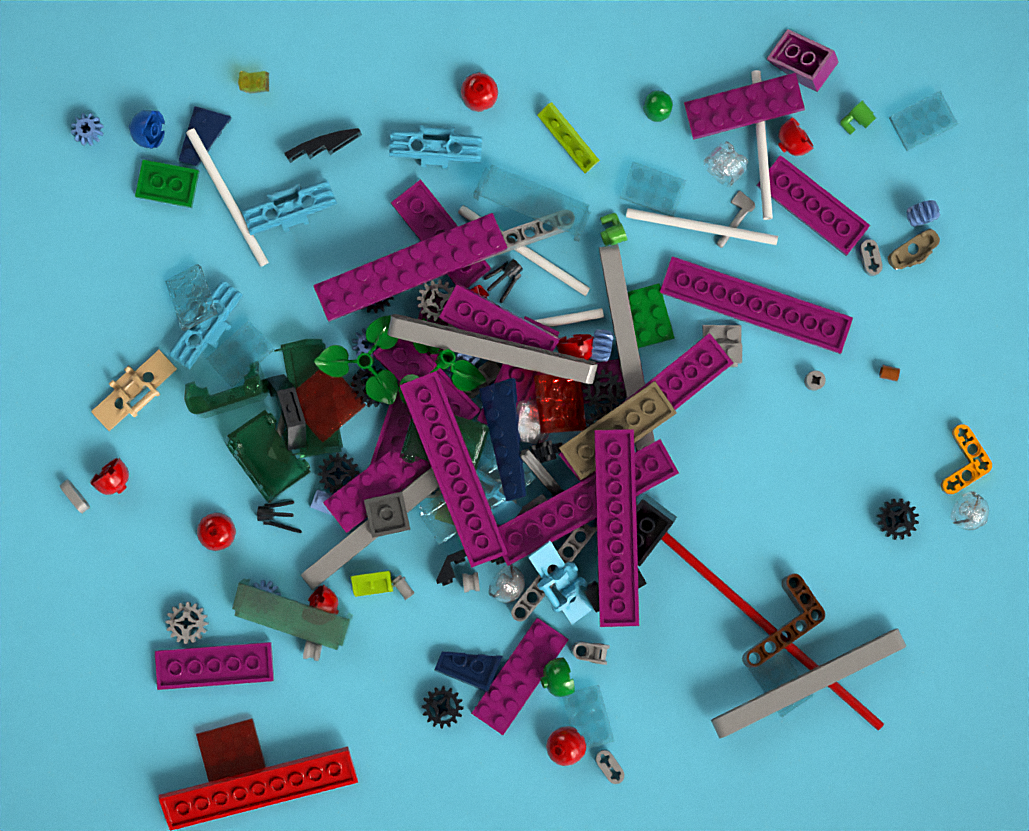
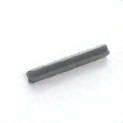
M529 449L521 451L520 458L553 496L564 491Z

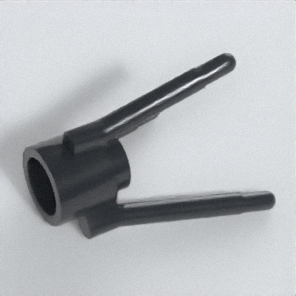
M514 259L510 262L506 261L501 267L484 277V280H487L502 270L504 272L487 288V291H491L505 277L508 276L510 279L514 277L501 297L500 303H503L516 281L522 276L520 272L523 271V268Z
M294 501L273 504L265 503L264 506H258L257 521H263V525H271L292 532L302 533L300 529L271 521L274 520L275 516L293 517V513L275 512V509L271 508L294 504Z

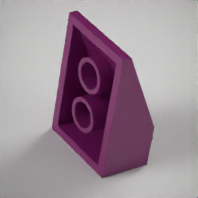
M787 29L767 57V61L787 75L796 72L798 82L816 92L819 91L839 63L834 50Z

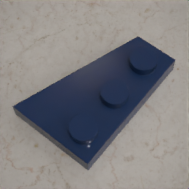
M195 106L187 131L194 128L207 152H209L211 146L219 138L222 130L231 121L232 117ZM186 134L178 161L198 167L202 161Z
M442 651L434 671L488 692L503 656Z

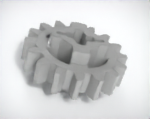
M431 280V286L425 283V291L419 290L422 297H417V300L421 301L418 304V308H423L421 314L427 313L428 320L434 317V321L437 322L454 287L449 289V282L442 285L441 280L438 281V284ZM438 288L447 291L448 294L440 293ZM432 291L430 298L425 300L428 292ZM435 293H437L440 299H443L440 302L441 309H439L436 303H433L436 297ZM433 307L438 313H433L428 308Z
M186 602V606L183 603H179V609L175 606L172 607L174 613H168L167 615L171 619L166 621L167 624H170L167 631L172 630L173 632L170 637L177 636V642L184 639V644H188L189 639L192 643L196 642L195 637L201 639L202 635L200 633H206L207 630L204 626L209 625V622L204 621L208 615H202L204 608L198 610V604L195 603L191 606L190 602ZM184 610L183 616L176 619V616ZM193 612L198 615L199 619L193 616ZM188 618V621H191L194 624H191L187 627L186 624L179 622L187 620ZM175 626L182 630V634L178 632ZM194 627H199L196 633L191 635L192 629Z

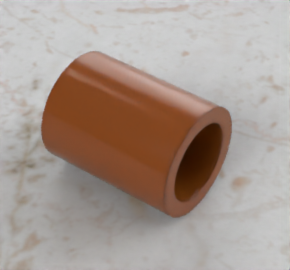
M882 365L879 378L897 381L900 368Z

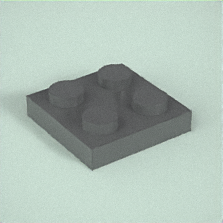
M402 491L364 499L372 538L411 529Z

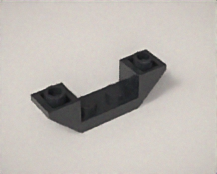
M284 374L266 378L270 396H276L286 428L282 435L287 452L306 447V422L295 387Z
M464 549L447 555L437 577V584L442 583V586L453 583L452 578L456 576L451 562L454 561L456 565L466 561L465 557L467 555ZM501 556L491 560V563L496 562V565L505 563V560Z

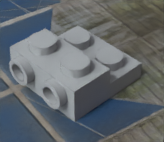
M703 325L702 338L710 333L733 361L730 367H738V364L742 363L741 325Z

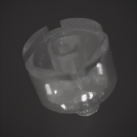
M726 141L724 144L720 143L703 160L704 165L708 164L709 168L707 171L714 179L721 184L726 182L728 183L727 187H731L747 171L746 164L748 160L745 156L739 155L734 150L733 145Z

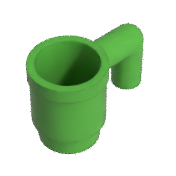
M862 100L840 121V125L851 135L856 130L850 124L853 119L859 125L862 124L866 129L876 117L873 114L874 112Z
M616 213L600 218L602 225L609 222L613 223L612 227L600 232L605 246L615 245L628 240L623 225L620 223Z

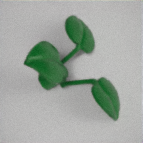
M391 315L380 317L368 326L366 339L371 343H375L368 353L360 354L357 359L348 360L349 354L344 347L332 345L326 348L314 360L317 367L327 375L342 377L349 372L348 363H357L360 368L369 369L374 375L366 382V392L369 397L378 402L389 405L393 404L398 392L396 377L388 370H382L377 374L372 368L374 359L371 355L377 346L381 349H389L397 343L398 338L387 334Z
M413 342L415 349L419 353L425 354L430 352L431 355H438L436 358L437 366L430 373L437 371L439 368L447 369L450 366V371L453 373L451 381L457 389L471 391L485 383L486 379L473 364L465 360L454 362L456 356L453 351L449 349L440 350L441 348ZM406 375L399 384L400 398L405 404L407 403L400 385L419 378L417 375Z

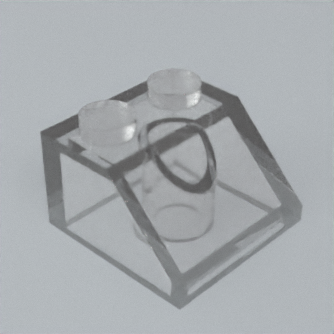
M537 399L519 401L517 407V414H519L518 432L521 433L522 442L539 444L547 440L549 436L548 428L555 416V406Z

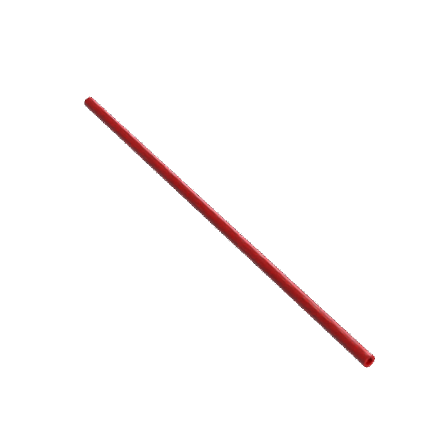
M666 532L661 540L766 633L770 635L777 630ZM781 633V634H780L781 640L784 641V642H786V641H787V637H785V636ZM791 643L785 647L808 670L818 667L795 644ZM838 682L828 686L875 729L880 730L883 727L884 723Z

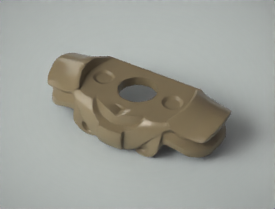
M931 228L919 233L888 256L889 264L897 270L925 262L927 257L933 253L932 250L939 245L940 238L938 234ZM912 243L918 246V251L914 255L908 252V246Z

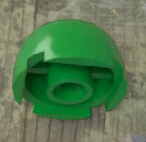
M564 657L553 659L547 663L543 669V677L540 678L542 687L544 689L547 688L549 693L557 697H564L575 693L574 680L570 679L569 675L571 670Z

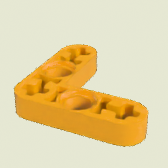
M965 424L955 426L952 435L969 463L942 481L941 489L946 494L959 492L992 469L990 458L972 430ZM959 428L961 430H966V432L964 433L966 439H969L970 437L972 439L971 441L966 442L964 445L962 442L966 440L963 436H958ZM969 444H974L977 447V452L974 455L969 454L967 451ZM981 454L982 457H979V459L981 462L987 463V465H985L986 469H979L978 466H980V462L978 461V459L973 461L972 458H975ZM964 470L971 472V479L969 481L962 479V472ZM958 479L960 482L953 486V491L946 488L948 481L951 483Z

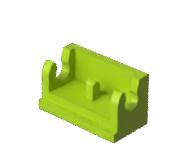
M391 570L351 576L355 597L393 592Z

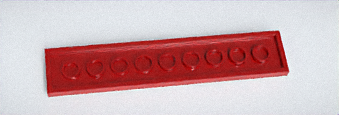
M347 746L160 794L159 802L169 830L172 831L358 783V777L349 747Z

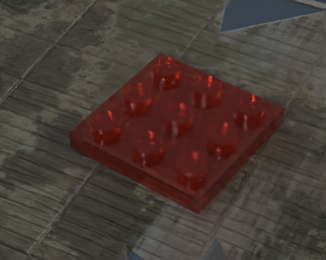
M319 369L296 389V393L306 424L323 443L367 405L365 403L361 405L360 398L354 399L357 394L351 393L352 387L343 377H332Z
M549 374L535 375L534 382L540 434L585 430L586 421L581 382Z
M253 718L196 734L209 782L266 767Z

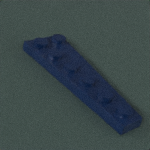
M510 378L479 389L506 501L526 496L523 460L520 458L519 441H521V433L518 432L519 414H517L516 403H518L515 378Z

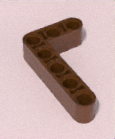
M791 574L782 580L784 591L800 614L747 650L742 656L743 664L746 667L753 668L763 664L825 619L823 607L800 575ZM790 578L795 580V588H792L789 585ZM801 594L806 596V604L800 601ZM813 610L818 614L817 620L811 617ZM797 621H800L803 625L801 631L796 629ZM781 632H785L787 634L786 642L781 640ZM767 642L770 643L772 646V651L770 653H768L765 650V644ZM751 653L756 655L757 660L755 664L749 660Z

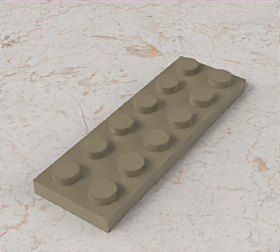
M654 381L560 446L559 449L582 480L595 471L594 430L634 429L635 443L677 414V412Z

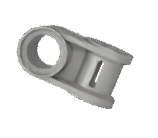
M579 641L572 646V654L579 660L607 665L606 655L610 645ZM580 645L586 648V652L582 656L576 654V649Z

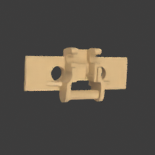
M160 350L155 352L136 371L128 365L124 369L126 371L124 375L117 381L112 380L108 383L115 390L91 411L108 431H111L129 413L135 418L138 415L137 413L155 396L158 397L160 395L156 388L177 370ZM151 372L154 376L153 381L145 382L143 379L144 374ZM148 387L150 391L132 407L130 402ZM118 398L123 399L124 407L122 409H118L115 406V401Z

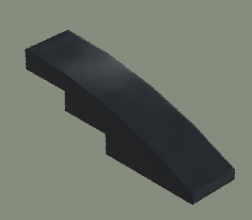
M359 128L325 134L301 143L284 154L290 163L307 153L310 159L326 149L332 155L362 136Z

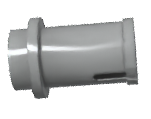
M399 575L391 581L393 583L392 586L396 587L406 600L415 592L404 580L405 576Z

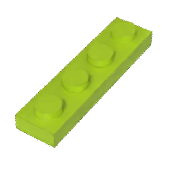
M552 102L547 104L537 115L584 173L589 172L600 161Z

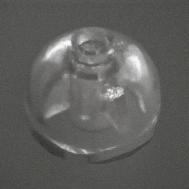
M969 491L962 495L964 499L960 504L957 501L951 510L950 518L954 521L953 523L963 530H975L985 525L989 515L987 501L975 491Z
M513 564L510 566L505 565L493 578L497 580L494 586L490 584L488 590L489 596L502 603H510L523 596L525 592V578L522 572Z

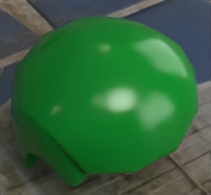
M652 91L646 97L643 107L644 113L650 120L662 122L670 116L673 101L670 95L664 91Z

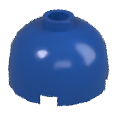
M143 110L137 113L129 124V131L133 141L144 148L153 149L159 147L165 135V131H161L165 120L159 111Z

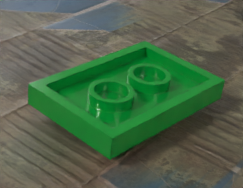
M142 159L135 197L192 208L200 171Z
M660 283L627 292L638 349L675 339L664 297L660 293Z

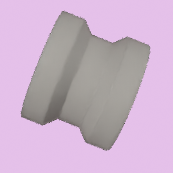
M812 371L804 379L805 386L812 391L821 389L826 382L824 374L820 371Z
M474 572L472 575L463 574L464 593L470 590L480 591L478 572Z
M306 640L303 659L313 658L314 661H319L322 642L313 643L311 640Z

